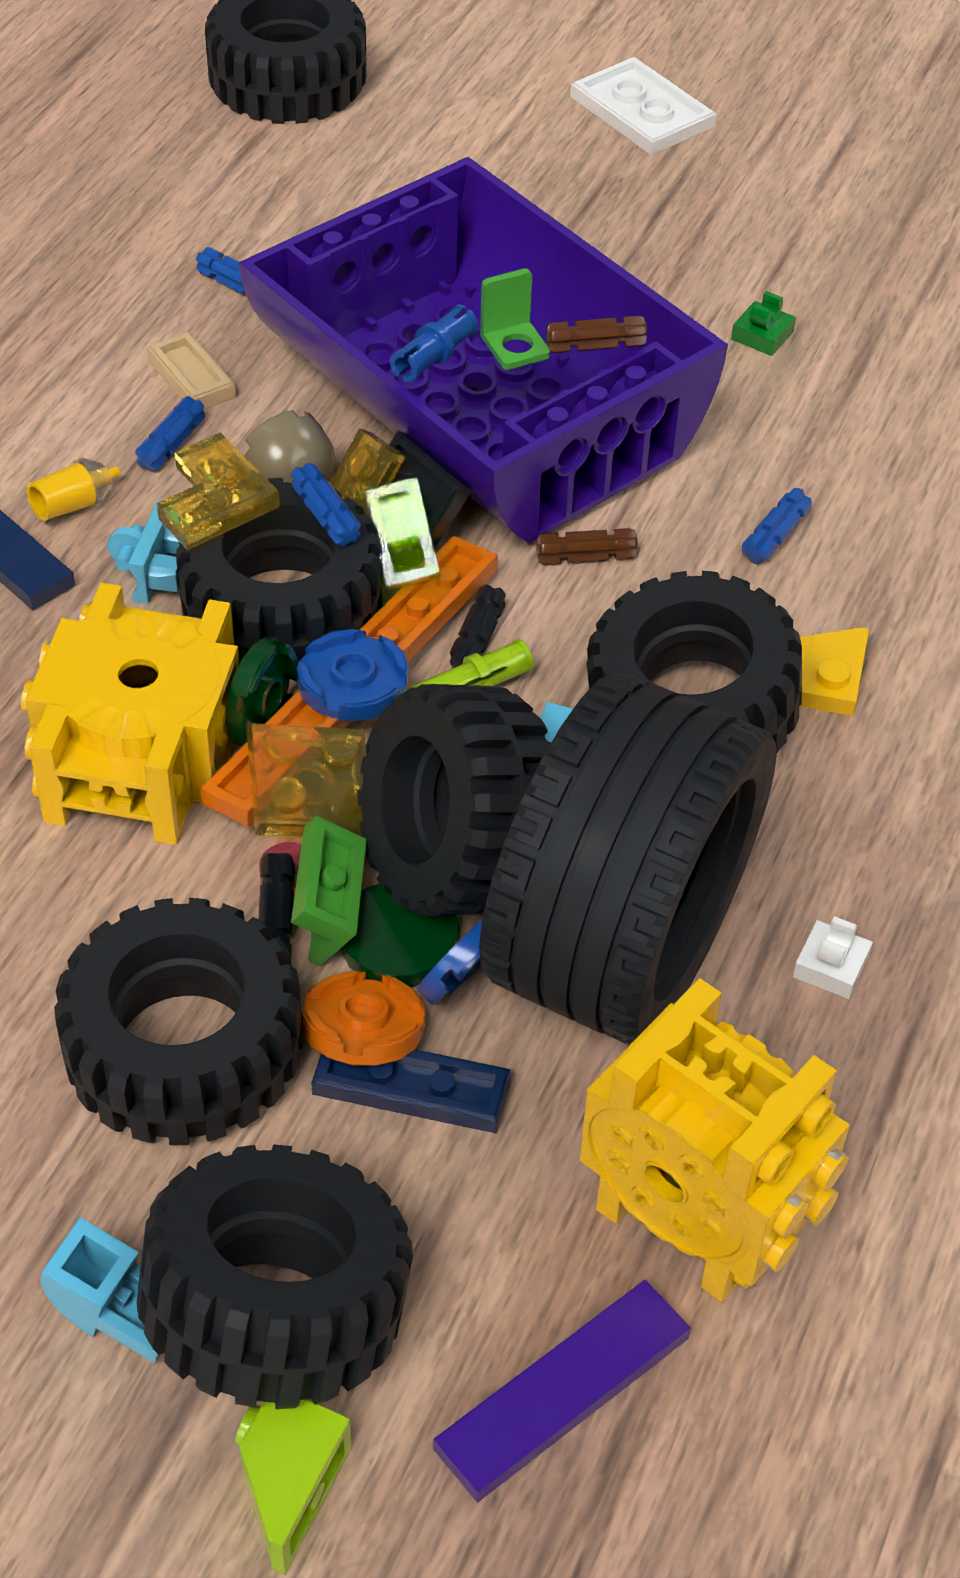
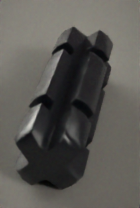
M488 584L479 588L474 599L476 603L471 605L458 633L460 637L455 640L450 650V665L453 668L462 665L464 657L473 653H478L482 656L481 653L486 650L498 623L496 619L501 616L506 605L504 601L506 593L502 588H493Z
M268 853L261 859L260 877L263 878V884L260 885L258 920L272 930V939L276 938L282 941L291 955L292 944H290L289 937L292 936L293 923H291L294 904L292 884L295 881V863L290 854Z

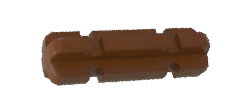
M640 315L622 317V322H617L616 317L575 320L574 326H568V321L550 322L546 327V344L553 354L570 352V347H576L577 352L616 349L619 347L618 343H624L625 348L641 347L646 344L647 325L644 317Z
M632 528L614 529L613 534L608 535L606 529L565 532V537L560 538L558 532L541 533L537 536L536 540L537 558L539 563L543 565L560 564V558H566L567 563L609 560V555H615V560L633 559L637 556L638 551L637 535Z

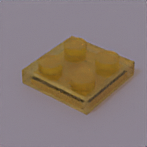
M251 723L247 742L255 835L302 837L304 826L317 815L361 836L359 822L363 821L362 806H358V789H362L363 774L360 773L362 758L367 756L364 729Z

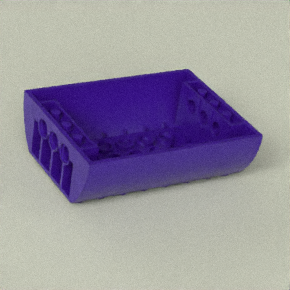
M470 157L463 158L239 262L241 280L246 297L259 319L269 329L393 433L396 434L397 430L411 436L473 488L469 495L515 535L528 543L536 540L537 536L541 533H549L678 460L693 439L712 402L721 378L728 344ZM527 268L532 274L530 323L545 343L546 327L550 322L568 321V326H574L575 320L616 317L617 322H622V317L640 315L644 317L647 325L646 344L641 347L625 348L624 343H618L619 347L616 349L579 352L576 351V347H570V352L554 354L550 352L549 359L505 370L480 337L482 281L489 277ZM456 305L466 306L465 311L456 319L463 316L469 309L473 311L477 318L478 329L472 336L467 337L454 347V352L449 359L441 364L431 365L412 382L402 381L403 376L412 369L411 367L402 373L400 377L394 374L390 365L392 353L415 338V333L421 326L428 322H437ZM517 339L507 341L503 345L506 350L514 353H523L532 348L528 342Z

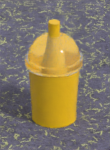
M81 457L73 460L70 465L29 482L26 488L28 502L34 514L41 521H47L87 507L95 508L100 506L104 499L108 497L112 490V479L120 476L121 473L117 466L108 469L100 461Z

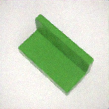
M317 815L303 829L291 923L311 931L308 961L321 966L357 933L367 839Z

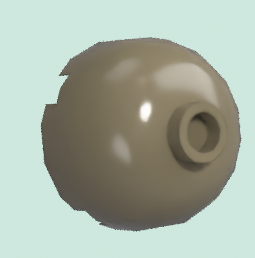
M293 410L284 411L267 419L248 435L245 441L250 448L245 453L243 459L237 453L235 454L232 461L231 475L238 485L254 481L255 485L268 483V478H283V482L292 483V471L296 467L302 468L307 463H312L318 467L325 476L324 479L330 483L336 463L334 447L322 426L310 413L304 411L305 416L299 417Z

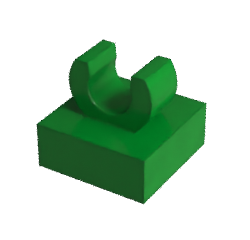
M765 291L762 303L754 301L733 324L731 340L773 356L794 332L796 317L781 311L783 297Z

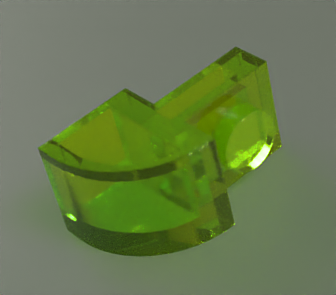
M417 477L365 490L371 518L378 529L377 536L382 545L383 554H379L387 588L392 590L441 577L436 548Z

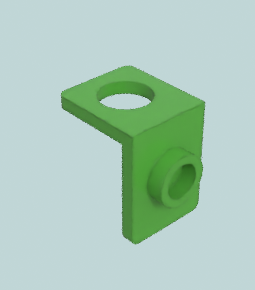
M527 268L489 277L482 281L480 337L505 370L543 361L550 357L548 346L530 323L532 274ZM517 339L528 342L532 348L523 353H514L506 350L503 345L507 341Z

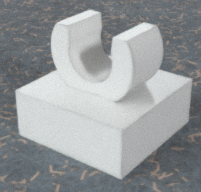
M834 916L831 925L817 920L796 961L793 978L850 999L870 956L873 941L855 935L857 925Z

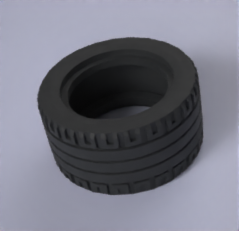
M626 673L611 674L598 680L581 697L559 728L536 769L505 839L491 881L482 917L479 941L481 967L491 982L568 1019L577 1021L579 1024L630 1045L670 1003L675 1004L689 989L729 909L754 846L774 778L777 750L776 742L770 733L762 728L739 720L736 716L709 707L706 704L682 696L657 684H650Z

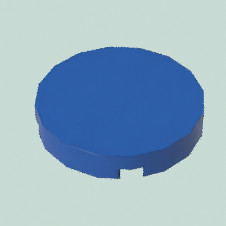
M348 629L335 631L313 640L305 649V656L301 659V662L299 658L297 665V683L301 697L313 710L340 720L359 721L380 716L383 710L394 702L395 698L406 691L409 681V666L404 652L391 639L379 635V640L366 637V631Z
M482 920L435 965L417 987V991L432 1006L434 1004L437 1006L446 994L451 995L481 966L479 941Z

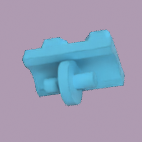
M157 500L145 528L138 524L131 527H120L111 533L107 541V549L115 560V566L122 571L129 570L136 578L137 585L132 593L134 602L148 604L155 589L179 593L176 557L170 556V554H176V550L179 547L180 534L186 524L191 521L174 519L173 502Z

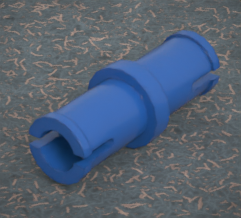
M456 305L437 322H428L421 326L415 333V338L392 353L390 365L394 374L400 377L402 373L411 367L412 369L403 376L402 381L412 382L431 365L441 364L449 359L454 352V347L477 331L478 322L473 311L469 309L463 316L456 319L466 308L464 305Z

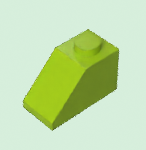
M308 1399L300 1400L299 1406L291 1409H275V1402H263L261 1406L249 1407L241 1420L235 1438V1443L239 1445L243 1477L271 1567L283 1575H286L351 1451L350 1418L319 1404L314 1405Z

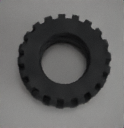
M219 0L207 16L205 40L210 87L225 105L228 104L232 111L240 115L246 113L250 119L257 121L268 119L276 124H284V121H295L296 124L307 123L308 119L311 118L320 120L329 117L334 110L340 112L345 109L350 102L356 99L366 83V22L363 18V13L354 1Z
M268 478V483L255 485L254 481L239 484L237 491L229 493L227 490H224L215 495L211 500L210 506L203 504L193 514L191 522L186 524L179 537L176 563L183 616L201 619L208 600L231 603L234 646H238L239 664L252 645L263 638L290 644L297 655L298 662L299 658L301 662V659L305 656V649L313 640L330 632L348 629L360 630L383 606L382 541L378 537V529L375 523L366 513L364 514V509L350 497L343 501L349 507L347 510H350L361 523L359 529L361 537L357 542H349L343 547L337 545L327 533L328 530L322 527L304 503L305 499L298 495L292 487V483L283 482V478ZM335 489V491H336V492L339 494V496L342 498V494H341L338 490ZM279 569L298 570L312 574L297 581L270 583L251 579L252 576Z
M702 570V576H687V571L674 572L670 575L671 579L659 582L657 577L640 584V591L633 593L631 590L627 591L614 602L615 611L609 608L603 613L596 623L597 631L590 636L587 647L588 661L586 665L589 689L598 680L611 674L626 673L654 684L650 680L656 674L678 663L687 661L718 663L732 669L740 676L729 685L712 692L680 695L736 716L739 720L768 731L776 742L777 753L787 743V735L795 730L799 719V706L802 704V644L799 632L793 628V619L787 610L780 605L776 606V599L759 587L753 591L750 589L748 581L733 575L730 580L722 579L718 572Z
M421 684L417 688L411 687L393 700L394 702L383 710L378 717L381 724L371 730L367 741L370 748L368 755L362 758L360 773L363 774L362 789H358V806H362L363 821L359 822L361 836L367 839L369 848L366 856L370 867L378 871L377 881L383 890L392 895L391 898L408 911H413L421 916L483 914L491 881L505 839L536 769L551 744L545 738L548 729L542 719L535 713H532L533 708L520 696L512 694L507 688L480 685Z
M191 897L189 898V904H173L172 898L155 900V907L141 911L138 905L122 911L119 914L120 920L111 925L106 920L89 934L91 944L81 943L76 947L67 960L69 970L66 969L59 977L56 987L58 1002L54 1006L69 1082L75 1086L77 1098L88 1111L93 1113L99 1111L101 1123L116 1132H122L127 1126L131 1128L133 1139L154 1143L156 1136L168 1137L169 1145H189V1137L206 1135L207 1141L227 1136V1127L237 1123L240 1129L259 1119V1106L262 1104L267 1108L274 1106L285 1093L284 1082L294 1078L299 1065V1050L302 1048L300 985L297 970L291 965V955L284 943L276 938L272 939V930L254 917L248 922L245 921L244 911L224 903L218 909L210 907V901L207 899ZM178 996L206 997L226 1005L235 1012L233 1018L220 1030L204 1039L187 1044H156L140 1039L126 1030L131 1021L144 1009L159 1001Z
M274 1144L272 1150H257L255 1145L236 1147L232 1155L223 1156L219 1151L206 1156L197 1163L196 1169L189 1165L170 1180L168 1186L158 1193L150 1207V1215L145 1225L136 1302L138 1318L144 1325V1335L158 1355L165 1353L164 1363L180 1378L184 1380L190 1375L196 1379L195 1385L200 1391L217 1398L220 1392L234 1396L235 1404L255 1408L256 1402L262 1401L275 1402V1409H291L299 1406L300 1400L311 1398L314 1405L331 1400L339 1395L341 1386L350 1391L371 1376V1371L383 1365L391 1353L393 1340L398 1335L413 1259L412 1241L407 1234L408 1226L396 1205L390 1206V1197L375 1181L367 1184L364 1181L363 1173L359 1169L346 1162L342 1167L330 1162L329 1155L311 1150L310 1154L307 1155L292 1152V1146ZM252 1264L277 1265L296 1270L312 1279L292 1282L274 1281L248 1274L237 1267Z

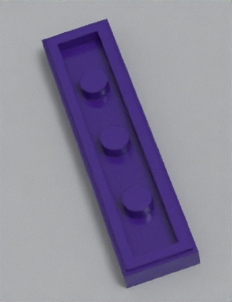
M645 1279L433 1439V1450L478 1503L688 1340L691 1327Z

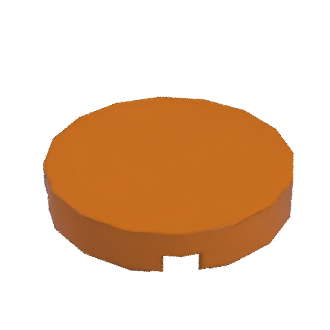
M349 971L328 976L311 986L305 996V1003L302 1005V1034L310 1046L330 1059L350 1065L377 1066L400 1060L416 1050L424 1036V1002L413 988L388 975H382L381 982L366 979V972Z

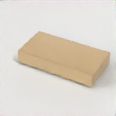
M190 332L147 347L148 361L180 399L190 396L195 401L200 400L204 404V410L236 398L234 382Z

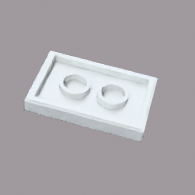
M635 57L572 83L570 87V97L650 155H654L715 127L717 115L715 112Z

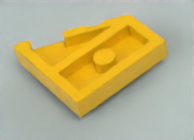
M861 627L800 637L802 644V704L800 706L844 715H854L869 634L868 628Z

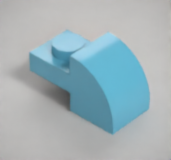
M79 1217L41 1272L40 1283L45 1295L62 1315L91 1337L95 1335L97 1330H100L155 1364L160 1355L153 1350L145 1337L144 1325L139 1320L136 1302L141 1265L137 1264L136 1260L139 1252Z

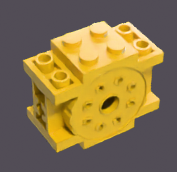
M100 582L92 603L84 604L79 621L61 618L52 640L46 639L40 652L38 672L34 680H27L23 688L21 709L24 714H28L30 729L25 741V757L27 760H32L34 771L32 793L35 798H39L43 822L66 826L72 809L152 822L154 841L177 845L192 802L202 803L200 788L232 757L236 747L228 737L225 723L227 698L233 677L239 667L238 646H234L231 603L208 600L201 619L125 607L121 585Z
M699 978L675 1004L670 1003L588 1087L579 1161L600 1176L596 1204L598 1212L616 1225L629 1212L661 1240L672 1244L679 1251L692 1257L698 1256L703 1258L706 1263L701 1288L723 1303L738 1284L744 1289L752 1287L768 1267L775 1273L780 1271L798 1246L799 1238L796 1236L808 1221L814 1226L819 1225L830 1212L839 1195V1192L832 1187L844 1171L849 1160V1156L842 1151L850 1124L833 1113L836 1103L830 1099L837 1073L836 1069L813 1055L794 1076V1071L781 1058H775L768 1053L765 1044L750 1034H739L731 1024L723 1021L716 1024L722 993Z

